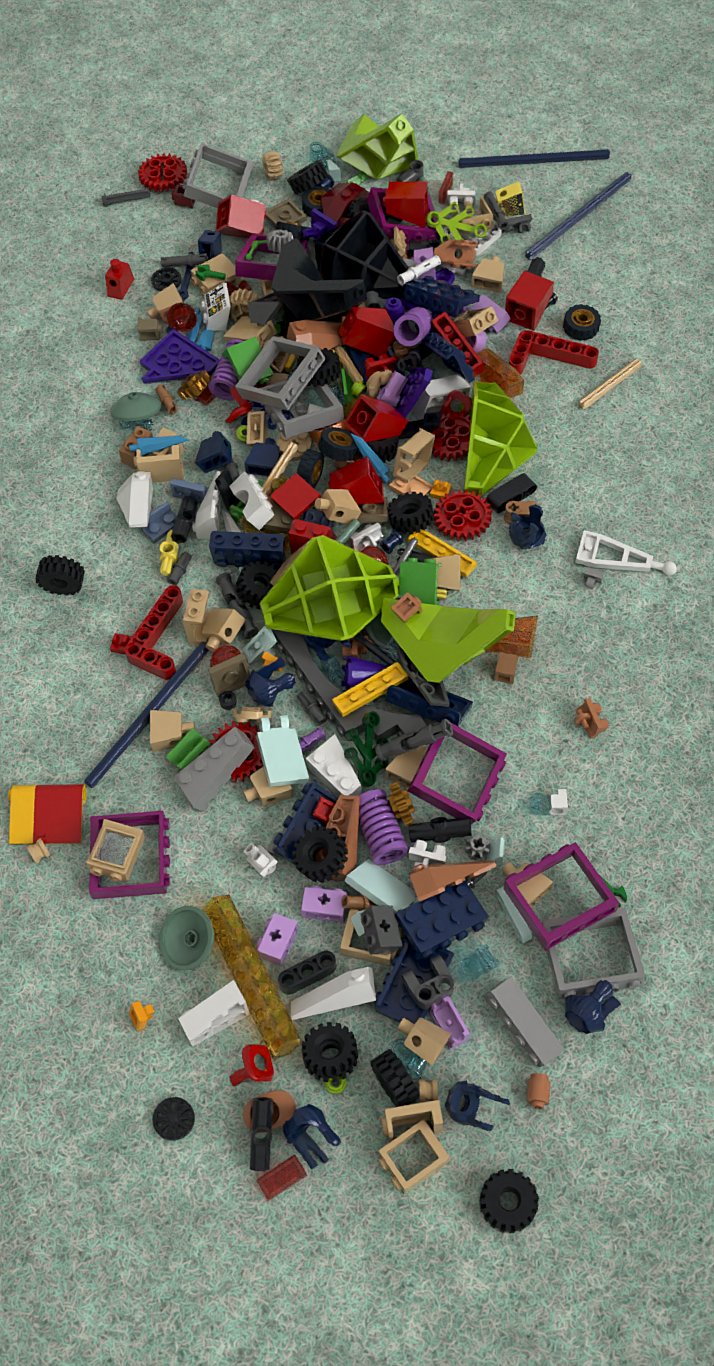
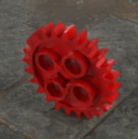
M165 153L162 156L157 154V157L151 155V159L146 158V162L142 161V165L139 166L140 170H138L141 185H144L145 188L149 187L150 191L152 189H155V192L161 190V193L165 189L167 192H169L170 188L175 190L177 184H184L188 173L185 161L181 160V157L177 158L176 155L171 156V153L165 156Z
M448 412L445 417L442 414L441 425L429 432L435 435L431 453H434V458L440 456L441 461L447 458L449 462L451 458L454 461H457V457L463 460V455H468L470 415L464 417V413L457 416V412L454 415Z
M459 489L457 494L451 491V496L445 494V499L440 497V502L436 503V508H434L435 527H439V532L444 531V537L450 535V540L454 537H457L458 542L461 538L466 542L467 537L474 540V535L480 537L481 532L486 533V528L490 527L492 519L490 504H486V498L481 500V494L475 496V491L471 494H468V489L465 490V493H462Z
M232 721V726L230 727L225 723V729L223 730L219 727L218 731L220 733L212 734L215 739L208 740L212 746L234 727L243 731L248 738H251L250 741L255 749L248 756H253V758L249 761L244 760L240 767L233 771L231 776L234 783H236L238 778L244 782L245 776L250 779L252 773H255L258 768L261 769L263 767L256 739L257 732H260V730H258L256 724L252 727L249 721L246 725L243 722H239V725H236L235 721Z

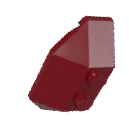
M353 182L338 183L321 197L323 214L339 225L346 219L352 201L354 202L355 199L359 200V198L365 200L369 192Z

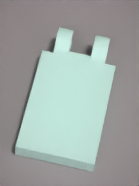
M279 716L278 728H270L268 717L260 718V732H257L256 739L269 787L307 783L309 776L295 728L289 729L288 716Z
M370 859L349 873L344 881L378 906L393 905L395 914L419 902L414 890L379 865L374 864Z

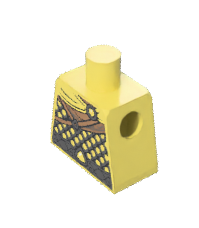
M520 182L496 190V201L500 209L504 211L505 217L525 215Z

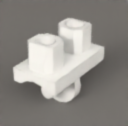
M460 183V188L447 190V202L449 205L452 202L457 204L458 202H463L465 208L466 201H470L472 206L475 203V191L463 188V183Z
M378 522L374 525L369 523L364 526L363 531L359 533L354 532L350 536L353 549L359 552L368 547L371 549L377 548V542L384 539Z
M417 840L414 846L410 847L409 860L415 861L414 866L422 863L424 866L446 863L445 846L435 845L434 851L429 852L426 851L427 843Z
M250 843L243 851L248 856L246 860L263 877L275 871L278 861L261 845L256 847L253 843Z

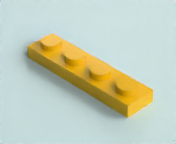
M420 529L421 532L419 533L414 531L408 537V543L412 538H416L418 543L415 547L428 555L441 557L460 554V575L465 578L477 567L475 560L426 530Z
M396 662L333 698L332 703L342 717L386 693L390 685L398 686L407 681L408 675L400 664Z

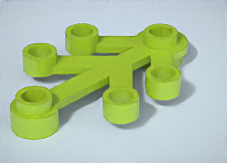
M455 202L451 203L449 207L441 212H430L426 217L427 224L432 228H436L441 237V243H444L442 240L444 237L450 240V236L445 234L441 225L449 228L455 240H464L457 229L474 233L477 238H483L487 234V228L484 224L472 226L460 223L464 218L474 215V209L470 206L450 220L444 217L450 213L458 212L459 206ZM453 205L457 207V209L454 211L451 210V206ZM470 209L472 214L468 215L466 211ZM433 217H436L437 221L432 222L431 219ZM482 229L483 234H478L477 231Z

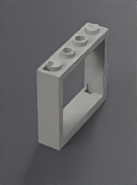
M201 143L199 150L196 149L194 153L196 159L193 158L190 168L192 170L189 169L186 176L188 180L185 179L182 188L185 189L184 196L217 209L218 202L226 198L193 185L201 159L243 174L236 195L243 198L254 162Z
M272 336L236 384L235 388L243 399L288 411L322 365L325 357L318 346ZM280 351L305 357L279 394L254 387Z
M288 380L259 389L279 394ZM312 384L311 386L306 385L302 391L314 389L327 408L286 420L279 408L261 404V406L264 405L267 415L270 414L273 424L277 425L278 431L282 432L286 439L344 421L343 406L327 384H324L322 387L321 385H317V387H313Z
M625 907L617 908L616 912L582 931L621 925L635 972L565 984L556 947L554 946L546 952L558 1000L569 998L570 996L589 995L594 990L597 982L607 980L613 986V993L622 989L634 990L635 987L644 985L645 973ZM579 915L542 920V924L549 933Z

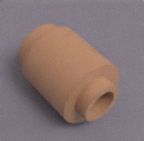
M540 1073L531 1074L530 1079H528L526 1102L531 1104L530 1107L544 1109V1106L549 1105V1076Z

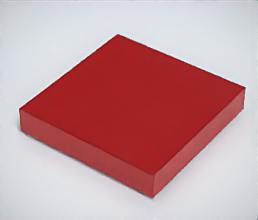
M297 473L270 495V499L293 520L299 518L314 505L317 498H321V495Z

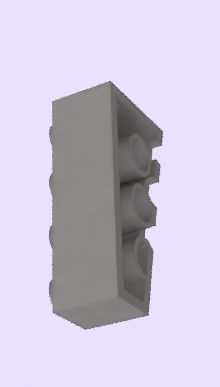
M234 727L176 774L174 778L192 806L204 812L208 807L207 804L212 798L215 799L219 793L218 790L225 782L229 781L233 771L240 767L255 747L243 731Z
M512 976L503 980L483 995L505 1026L513 1033L518 1044L529 1053L528 1057L534 1065L538 1064L539 1067L545 1066L565 1050Z

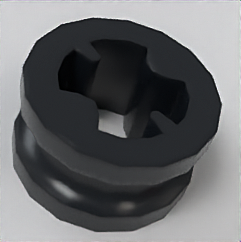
M231 691L221 693L219 696L220 706L225 710L235 708L237 704L236 695ZM228 698L229 700V698H231L232 702L228 703L227 701V703H225L224 699Z

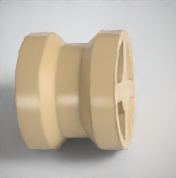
M41 838L37 840L36 844L27 846L36 864L43 857L51 856Z
M419 1079L420 1102L438 1100L437 1079H432L431 1081Z

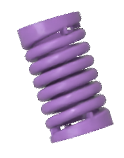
M415 307L401 316L394 325V336L397 341L404 346H414L419 343L432 330L431 321L433 317L431 313L425 308ZM409 320H413L418 324L419 333L410 329Z
M232 339L228 341L225 349L243 341ZM222 355L209 382V390L219 399L231 401L234 398L229 389L235 387L239 379L229 358L225 360Z
M376 789L359 795V825L362 828L363 835H365L364 838L370 849V854L373 856L374 864L386 865L402 859L408 853V847L406 842L403 841L401 829L395 820V814H393V809L387 800L386 792Z

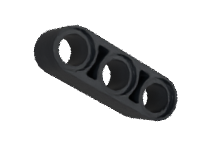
M522 473L490 492L486 497V502L490 504L496 513L500 514L506 510L508 502L521 501L533 494L537 489V485L527 474Z
M325 950L282 971L278 976L280 990L284 994L291 995L333 974L337 966L335 955ZM324 960L332 961L330 966L321 965ZM307 969L313 971L310 976L302 975L303 971ZM287 979L294 981L290 986L283 985V982Z

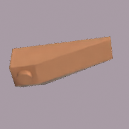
M312 320L289 323L288 340L318 346L321 350L327 348L328 351L335 346L344 344L338 332L342 323Z
M340 795L329 815L330 820L325 827L335 832L345 842V848L348 850V854H344L348 858L347 862L342 863L345 866L344 869L337 871L339 873L337 877L335 875L331 876L334 881H345L346 876L356 868L359 796ZM322 849L316 854V862L325 858L327 849Z
M494 860L429 864L426 866L422 863L412 867V872H409V876L420 902L445 891L448 884L450 886L458 885L466 880V876L472 878L496 867V863Z

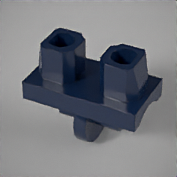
M309 508L300 518L302 521L328 526L331 529L334 522L327 519L323 511Z

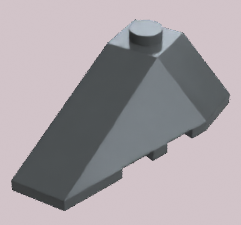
M275 292L248 302L250 323L266 325L268 321L274 319L285 304Z
M398 647L397 652L400 663L428 703L434 706L449 707L450 703L443 680L440 683L427 681L404 650Z

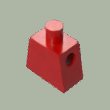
M112 259L110 261L111 266L105 274L108 297L123 300L134 281V276L128 263L121 262L119 259Z

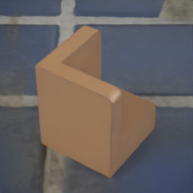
M499 653L494 681L514 683L518 662L517 655Z

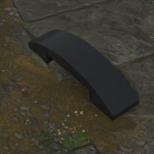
M441 411L425 413L424 419L408 421L400 436L397 437L399 439L412 438L417 432L419 433L420 428L427 432L435 430L441 425Z

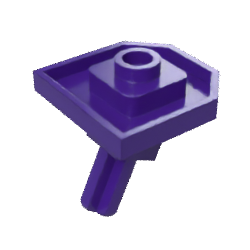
M314 208L311 210V228H306L302 231L303 237H313L317 240L336 228L338 223Z

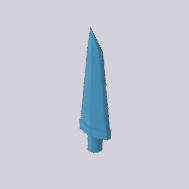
M194 308L193 314L188 315L187 338L194 343L203 321V315L200 314L199 308Z
M205 325L196 344L206 351H211L214 330H207Z
M351 434L362 456H367L383 482H388L390 480L386 474L389 471L388 466L382 462L361 437Z
M181 436L137 438L138 444L130 445V451L135 452L137 449H140L143 456L190 440Z

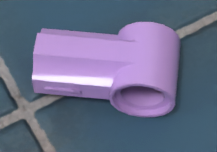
M395 371L386 387L380 390L377 399L395 407L400 399L399 394L408 378Z

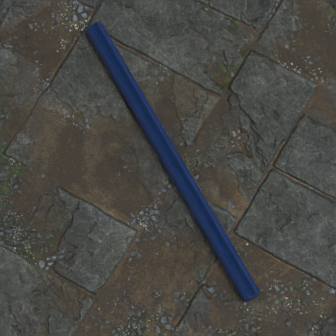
M610 150L460 158L459 167L609 159Z
M628 172L621 175L525 252V257L529 260L534 258L629 182L632 175Z
M201 642L87 776L84 782L88 787L94 788L150 721V710L159 711L209 651L205 647L207 643Z

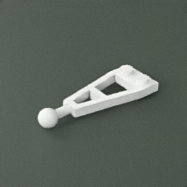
M586 530L583 531L575 561L577 564L594 568L649 572L650 568L662 570L667 576H672L677 571V566L674 562L660 563L652 561V555L602 534ZM599 543L623 552L622 560L595 559ZM630 555L646 563L627 562L628 556Z

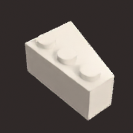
M458 375L431 380L412 408V412L419 420L424 419L425 413L437 412L441 409L450 392L458 390L468 396L471 387ZM454 400V401H452V402H451V407L454 406V405H456V404H458V403H460L461 401H460V400Z
M335 734L306 758L307 769L337 798L340 795L359 796L362 794L361 784L349 760L344 757V750Z
M233 980L194 1008L185 1011L178 1020L193 1047L245 1018L250 1013L246 1001Z

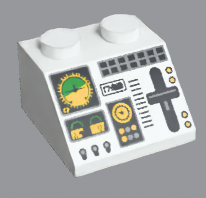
M222 283L206 293L204 301H201V311H204L203 323H206L207 330L224 331L227 328L231 308L227 283Z

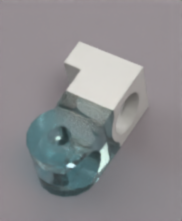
M558 789V794L554 795L534 793L530 797V811L535 815H567L566 789Z

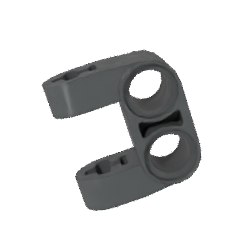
M439 954L429 959L431 968L436 975L433 979L420 985L411 969L401 974L405 987L421 1009H430L434 1003L436 1005L441 1003L442 999L446 996L450 998L454 991V980ZM442 983H446L450 986V988L448 990H442L438 986ZM427 993L431 998L429 1000H422L419 996Z

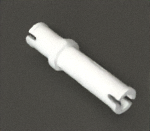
M435 255L415 267L408 268L406 272L397 276L398 283L404 285L411 280L418 279V276L441 264L440 258Z

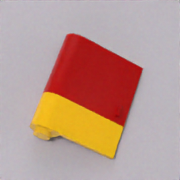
M13 785L12 789L8 791V800L11 801L9 844H36L40 838L44 844L82 843L83 804L86 803L87 796L86 785Z

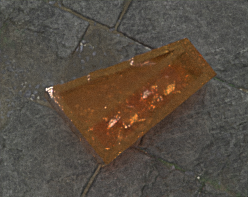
M538 615L515 618L514 631L485 652L498 654L502 652L517 655L518 657L532 658Z

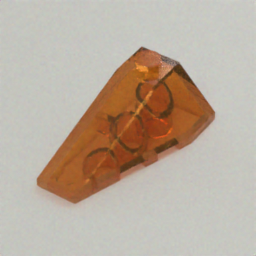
M489 348L476 353L484 366V371L480 373L481 382L497 383L510 399L523 394L524 379L515 368Z

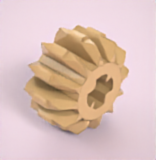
M271 151L264 154L262 164L266 177L269 179L281 177L283 166L278 152Z

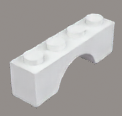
M243 472L229 487L233 494L246 504L242 512L247 521L260 530L275 515L271 509L273 506L267 500L268 497L262 492L263 488L258 484V479L252 474L249 476L246 472Z

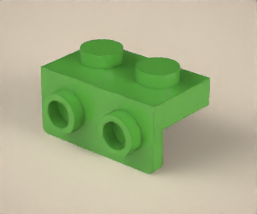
M192 728L170 750L166 757L179 770H183L198 755H201L209 748L210 742Z

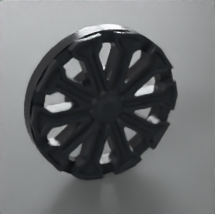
M161 268L153 273L151 282L158 291L164 290L173 283L178 288L181 283V275L174 268Z
M180 1097L166 1098L154 1110L153 1126L157 1134L163 1139L169 1141L180 1140L187 1136L194 1126V1110L188 1101ZM171 1102H176L174 1110L172 1108ZM180 1104H185V1106L179 1110ZM164 1105H167L168 1111H166L162 1107ZM187 1110H190V1114H188V1115H182V1114H184ZM159 1112L165 1115L163 1117H157ZM183 1120H190V1124L184 1123ZM158 1122H164L161 1126H157ZM180 1126L185 1129L183 1133L180 1132ZM168 1127L167 1132L163 1134L162 1131ZM173 1129L176 1132L175 1136H171Z

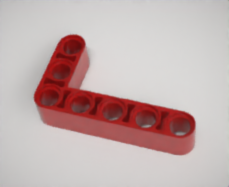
M523 330L520 332L509 357L508 372L512 376L521 375L530 354L591 369L597 365L599 351L593 346L530 330Z
M171 585L164 590L125 646V653L130 664L165 680H170L176 673L174 661L171 657L152 648L183 604L182 593L178 586Z

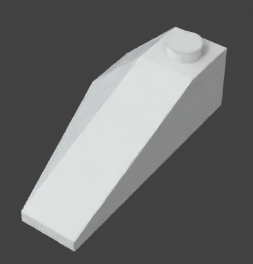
M139 471L133 473L118 489L116 500L120 505L121 511L124 513L129 528L148 527L153 496L151 472Z
M217 471L196 514V522L192 523L193 532H196L197 539H210L212 531H219L221 495L215 479L221 474V471Z
M365 967L348 971L291 1001L292 1020L376 1001L373 968Z

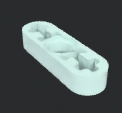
M504 886L495 890L496 896L519 941L525 943L531 940L532 934L527 923L504 891Z

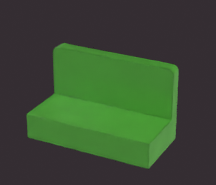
M341 368L345 406H348L347 402H352L353 398L358 399L359 397L351 395V387L354 385V382L350 376L345 377V369Z

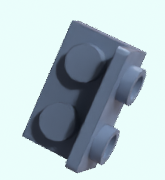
M172 478L170 481L173 497L183 499L184 496L191 495L196 498L198 503H202L209 489L199 483H191L182 479Z
M166 502L158 506L149 515L148 527H141V531L153 543H156L166 536L170 530H173L174 520L177 515L171 510L170 504Z

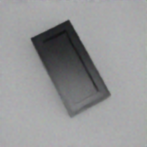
M223 471L215 479L227 511H230L229 507L231 505L237 506L241 500L233 494L229 487L233 483L229 471Z

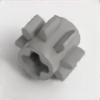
M474 834L472 840H466L468 846L465 852L471 853V859L476 857L482 860L484 854L489 855L490 850L487 848L490 847V841H485V835L481 837Z

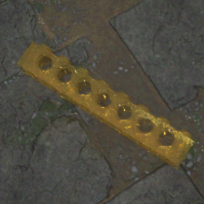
M230 895L212 897L203 911L212 922L214 938L246 1001L247 1007L271 1057L275 1059L290 1055L302 1040Z

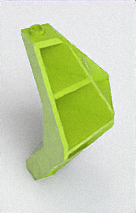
M402 113L381 126H378L368 116L362 114L352 123L336 154L337 158L373 179H380L410 168L412 161L419 160L414 130Z
M473 381L470 437L463 493L468 489V494L475 491V496L481 494L482 497L537 453V442L529 430L524 414L497 383Z
M324 535L311 538L260 602L263 619L268 629L340 641L350 639L381 612L384 598L395 600L399 596L397 587L399 586V580L389 565Z
M384 598L381 607V622L424 678L429 682L440 683L461 665L468 664L514 631L516 611L508 609H470L422 603V612L420 614L416 612L404 623L391 610V607L399 600Z

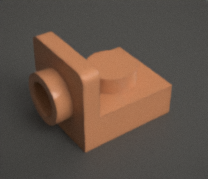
M407 592L391 607V610L406 623L416 612L419 614L422 612V602L417 596H411Z

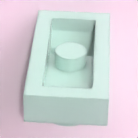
M264 626L242 649L249 664L261 661L265 651L276 655L272 646L277 640L272 630Z

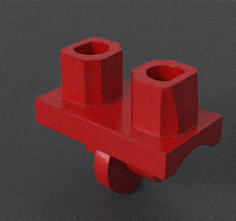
M382 354L379 356L378 361H374L372 357L365 359V377L369 379L377 371L390 370L394 372L396 358H389L387 354Z

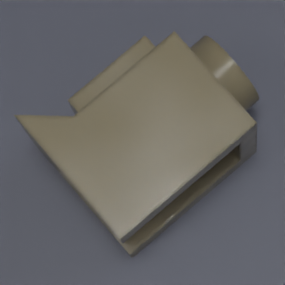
M138 317L137 331L140 332V341L160 340V334L163 333L162 324H158V319H141Z

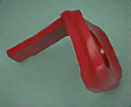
M235 387L229 390L232 393V397L239 404V407L235 408L225 420L226 423L230 424L239 416L253 409V404L243 399Z
M453 390L443 403L441 413L444 416H447L448 412L454 415L455 412L451 409V402L460 400L464 408L461 412H457V416L464 413V417H466L472 406V399L461 391Z
M258 1044L246 1045L242 1049L244 1068L235 1071L229 1077L232 1086H237L249 1078L256 1082L271 1081L274 1069L268 1048L265 1045ZM257 1054L264 1058L265 1070L263 1071L259 1070L254 1063V1057Z

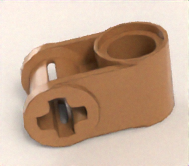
M535 501L508 502L505 508L506 513L504 514L505 522L511 524V512L518 514L520 517L529 516V507L535 504L538 505V503Z

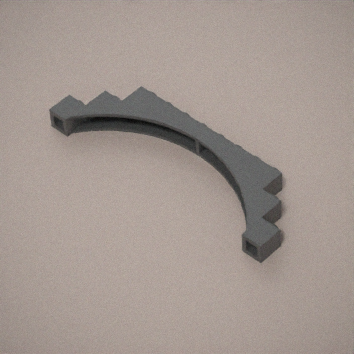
M271 629L277 640L276 647L278 651L286 655L285 659L290 667L294 666L297 677L300 681L304 680L307 691L315 695L318 706L326 710L328 720L336 724V730L341 737L344 736L346 738V731L352 728L357 729L359 734L365 732L366 727L362 723V718L366 713L372 711L378 713L380 717V724L373 729V739L375 741L381 738L388 739L394 734H397L398 737L410 732H418L422 727L427 726L419 714H397L379 710L368 705H363L342 717L333 705L332 699L344 692L331 683L317 667L307 648L303 634Z

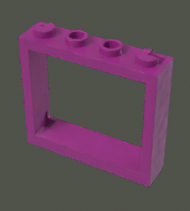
M371 187L367 197L370 213L389 240L394 238V228L396 226L404 232L406 236L405 242L410 240L427 242L429 239H440L436 228H432L428 224V228L386 223L382 210L385 189ZM428 194L429 214L435 210ZM433 217L431 221L436 222L437 218Z
M251 234L235 260L236 276L273 281L277 265L252 262L257 251L274 253L268 249L267 243L257 246V249H254L251 260L246 259V255L251 250L252 242L267 240V235ZM298 239L309 255L310 250L307 247V240Z
M451 723L453 728L452 738L495 761L473 811L466 809L422 784L445 736L429 744L407 792L454 818L469 817L472 825L475 821L479 822L484 813L482 811L483 805H487L491 798L489 792L491 788L496 786L499 780L497 777L498 772H501L506 765L504 759L507 753Z
M164 811L91 816L90 854L104 819L131 827L159 824V883L101 887V876H95L89 872V893L92 899L167 893V886H170V875L167 874L166 867H170V857L166 855V848H170L169 836H166V830L170 829L169 818L165 817ZM102 848L97 858L99 860H102Z
M576 842L571 845L566 844L553 855H545L540 862L527 865L518 874H510L506 878L503 888L545 951L616 912L619 905L616 897ZM573 857L604 902L548 933L517 886L562 861Z

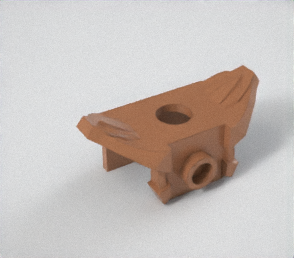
M450 239L434 249V255H437L443 263L451 264L452 268H460L461 265H464L463 269L473 270V266L477 267L479 265L472 264L476 257L474 247H477V242ZM457 249H460L461 256L459 258L455 257V251Z

